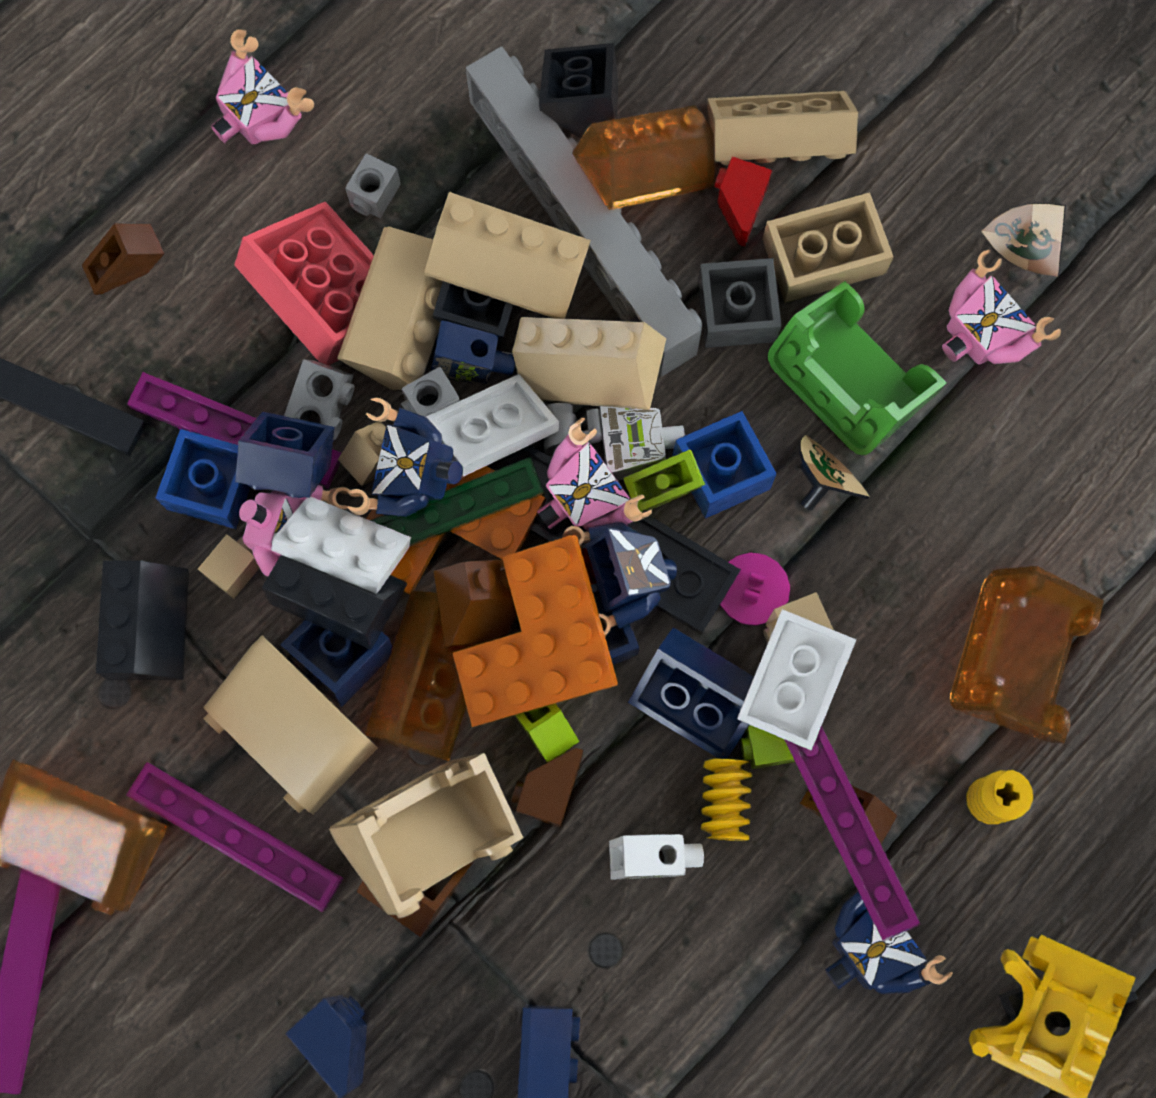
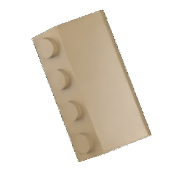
M846 91L707 99L711 151L714 160L720 161L724 165H729L732 156L742 160L755 159L759 163H771L776 161V158L790 157L794 161H806L811 159V156L825 155L829 159H841L846 154H856L858 111Z
M449 192L436 228L424 275L551 318L565 319L591 240Z
M388 226L384 227L337 359L391 390H402L401 388L419 379L425 372L440 327V322L432 318L443 281L424 275L433 239Z
M521 317L512 353L517 373L520 374L542 402L650 410L667 338L645 322Z

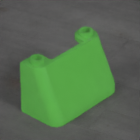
M844 281L793 315L769 349L768 361L775 373L850 450L859 455H868L935 397L947 382L935 370L924 364L916 365L905 373L857 324L863 316L864 304L859 294Z

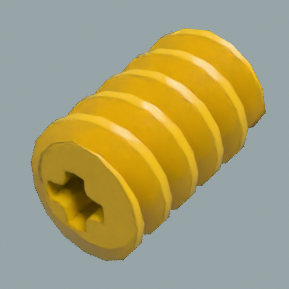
M710 759L704 762V768L714 772V774L703 777V783L714 788L703 792L702 796L704 800L713 803V805L702 808V814L712 819V821L701 824V830L712 834V836L707 837L708 839L727 841L749 840V835L739 831V827L750 824L749 819L739 815L740 811L751 808V804L740 800V796L751 793V788L741 784V780L752 777V773L741 769V765L749 763V761Z
M999 770L977 779L969 786L966 794V805L971 815L985 824H999L1022 817L1030 809L1033 802V789L1029 781L1021 773L1014 770Z

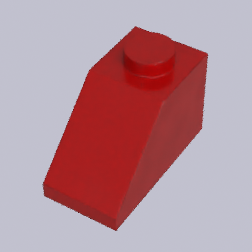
M732 156L728 168H720L714 187L720 189L717 203L738 244L745 247L769 186L772 170Z

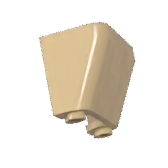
M263 635L248 649L203 707L208 712L203 719L219 734L225 730L288 792L283 798L299 814L306 809L314 815L378 749Z
M485 753L462 757L441 764L345 817L329 828L335 843L388 915L396 914L398 918L408 916L420 908L418 902L424 898V890L477 858L490 856L491 860L494 861L508 855L513 851L511 845L523 838Z

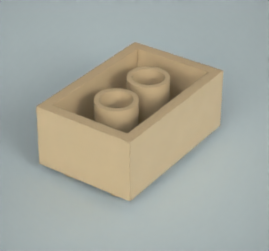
M870 192L767 221L762 238L768 257L773 258L775 277L784 303L832 290L844 281L848 284H853L887 273L893 259L891 248Z

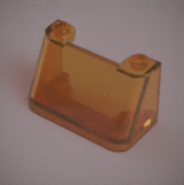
M1038 566L1003 568L991 572L985 579L980 591L950 694L951 706L962 713L1050 743L1065 744L1071 725V718L1066 708L1055 704L1073 636L1087 635L1098 626L1104 600Z
M13 759L5 773L0 790V867L8 869L10 864H14L92 899L91 907L105 914L113 915L115 909L128 912L169 825L154 818H148L132 809L123 807L75 786L34 765Z

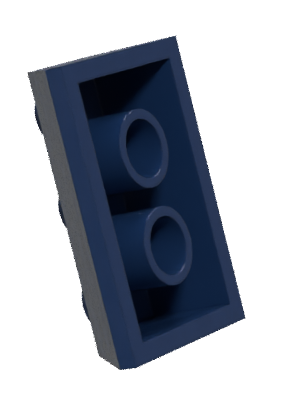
M672 628L657 649L628 703L718 759H728L749 725L737 718L754 676L677 629Z
M343 995L324 998L285 1033L338 1098H343L363 1083L367 1024L362 1019L366 1014L352 996L346 998Z
M524 1006L518 1098H568L569 1083H577L578 1058H570L571 1041L579 1042L580 1017H572V1007Z

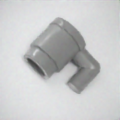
M554 403L546 406L559 421V431L544 438L543 447L546 454H554L555 449L569 434V428L577 422L576 415L573 414V407L568 403ZM590 409L586 411L588 430L582 432L588 435L593 429H596V436L588 441L594 444L601 442L603 439L600 409Z

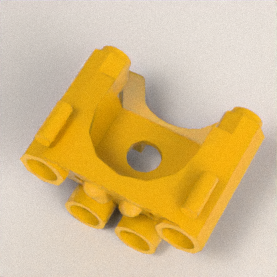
M1043 935L1039 939L1031 936L1023 954V959L1030 961L1028 965L1015 951L1006 949L1000 958L1006 973L1011 974L1022 986V1010L1007 1025L982 1027L973 1030L969 1036L972 1051L980 1057H984L989 1053L992 1055V1061L1068 1098H1087L1136 978ZM1029 966L1044 972L1043 979L1041 980ZM1060 1011L1067 1015L1071 1027L1066 1034L1056 1035L1048 1030L1045 1020L1050 1012Z

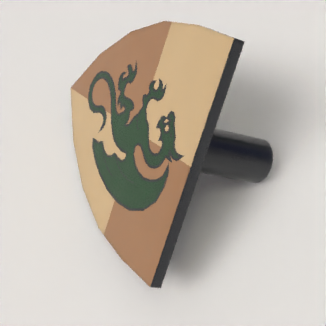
M1029 203L1014 207L992 220L982 230V233L992 247L1009 262L1024 270L1058 277L1060 273L1066 205Z
M804 435L799 442V455L802 461L800 469L813 486L801 501V504L806 509L812 511L829 490L869 499V494L860 482L836 457L810 437Z

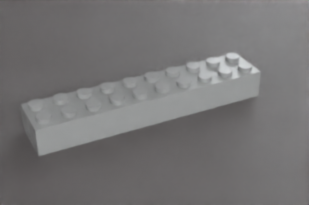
M501 46L466 67L470 103L559 230L591 240L583 266L622 321L645 322L667 338L658 373L660 377L696 356L703 326L701 319L694 309H687L681 301L682 294L677 284L672 279L667 281L660 271L662 269L660 261L655 253L651 250L647 252L640 243L641 236L636 226L632 222L626 223L621 216V207L616 198L611 193L607 195L600 186L602 182L595 168L591 165L589 167L585 165L581 159L582 153L573 138L567 139L562 132V126L540 111V91L534 83L528 84L523 77L524 71L518 59L514 55L509 57Z

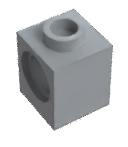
M366 153L345 187L351 207L362 215L368 216L372 214L381 218L401 185L398 170ZM372 185L379 187L374 192L368 193L364 191L367 187Z
M441 367L401 388L405 401L400 403L402 408L424 417L460 401L458 394ZM428 394L438 397L437 401L431 406H423L419 403L420 399Z

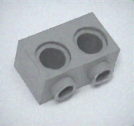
M303 359L284 416L308 421L309 414L312 411H316L320 415L321 424L335 427L333 438L335 440L342 427L343 421L339 417L343 405H348L354 392V385L351 384L354 375L315 360ZM325 376H328L333 383L332 392L328 396H325L320 390V381Z

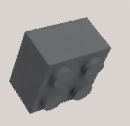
M773 258L700 264L698 289L705 348L775 342L781 330V319Z

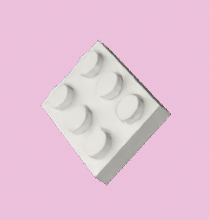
M520 374L426 416L441 432L442 444L453 448L452 461H458L461 464L463 477L559 431V421Z
M306 497L273 538L271 551L377 594L409 549L411 537L313 497Z
M782 609L737 719L812 750L856 639Z

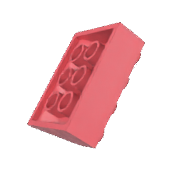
M325 201L243 237L234 266L320 363L329 366L339 361L337 358L374 255Z

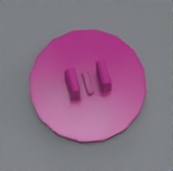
M747 553L736 556L729 561V563L741 569L720 606L730 618L741 624L753 626L765 624L774 609L786 605L789 601L790 584L786 572L777 561L764 554Z

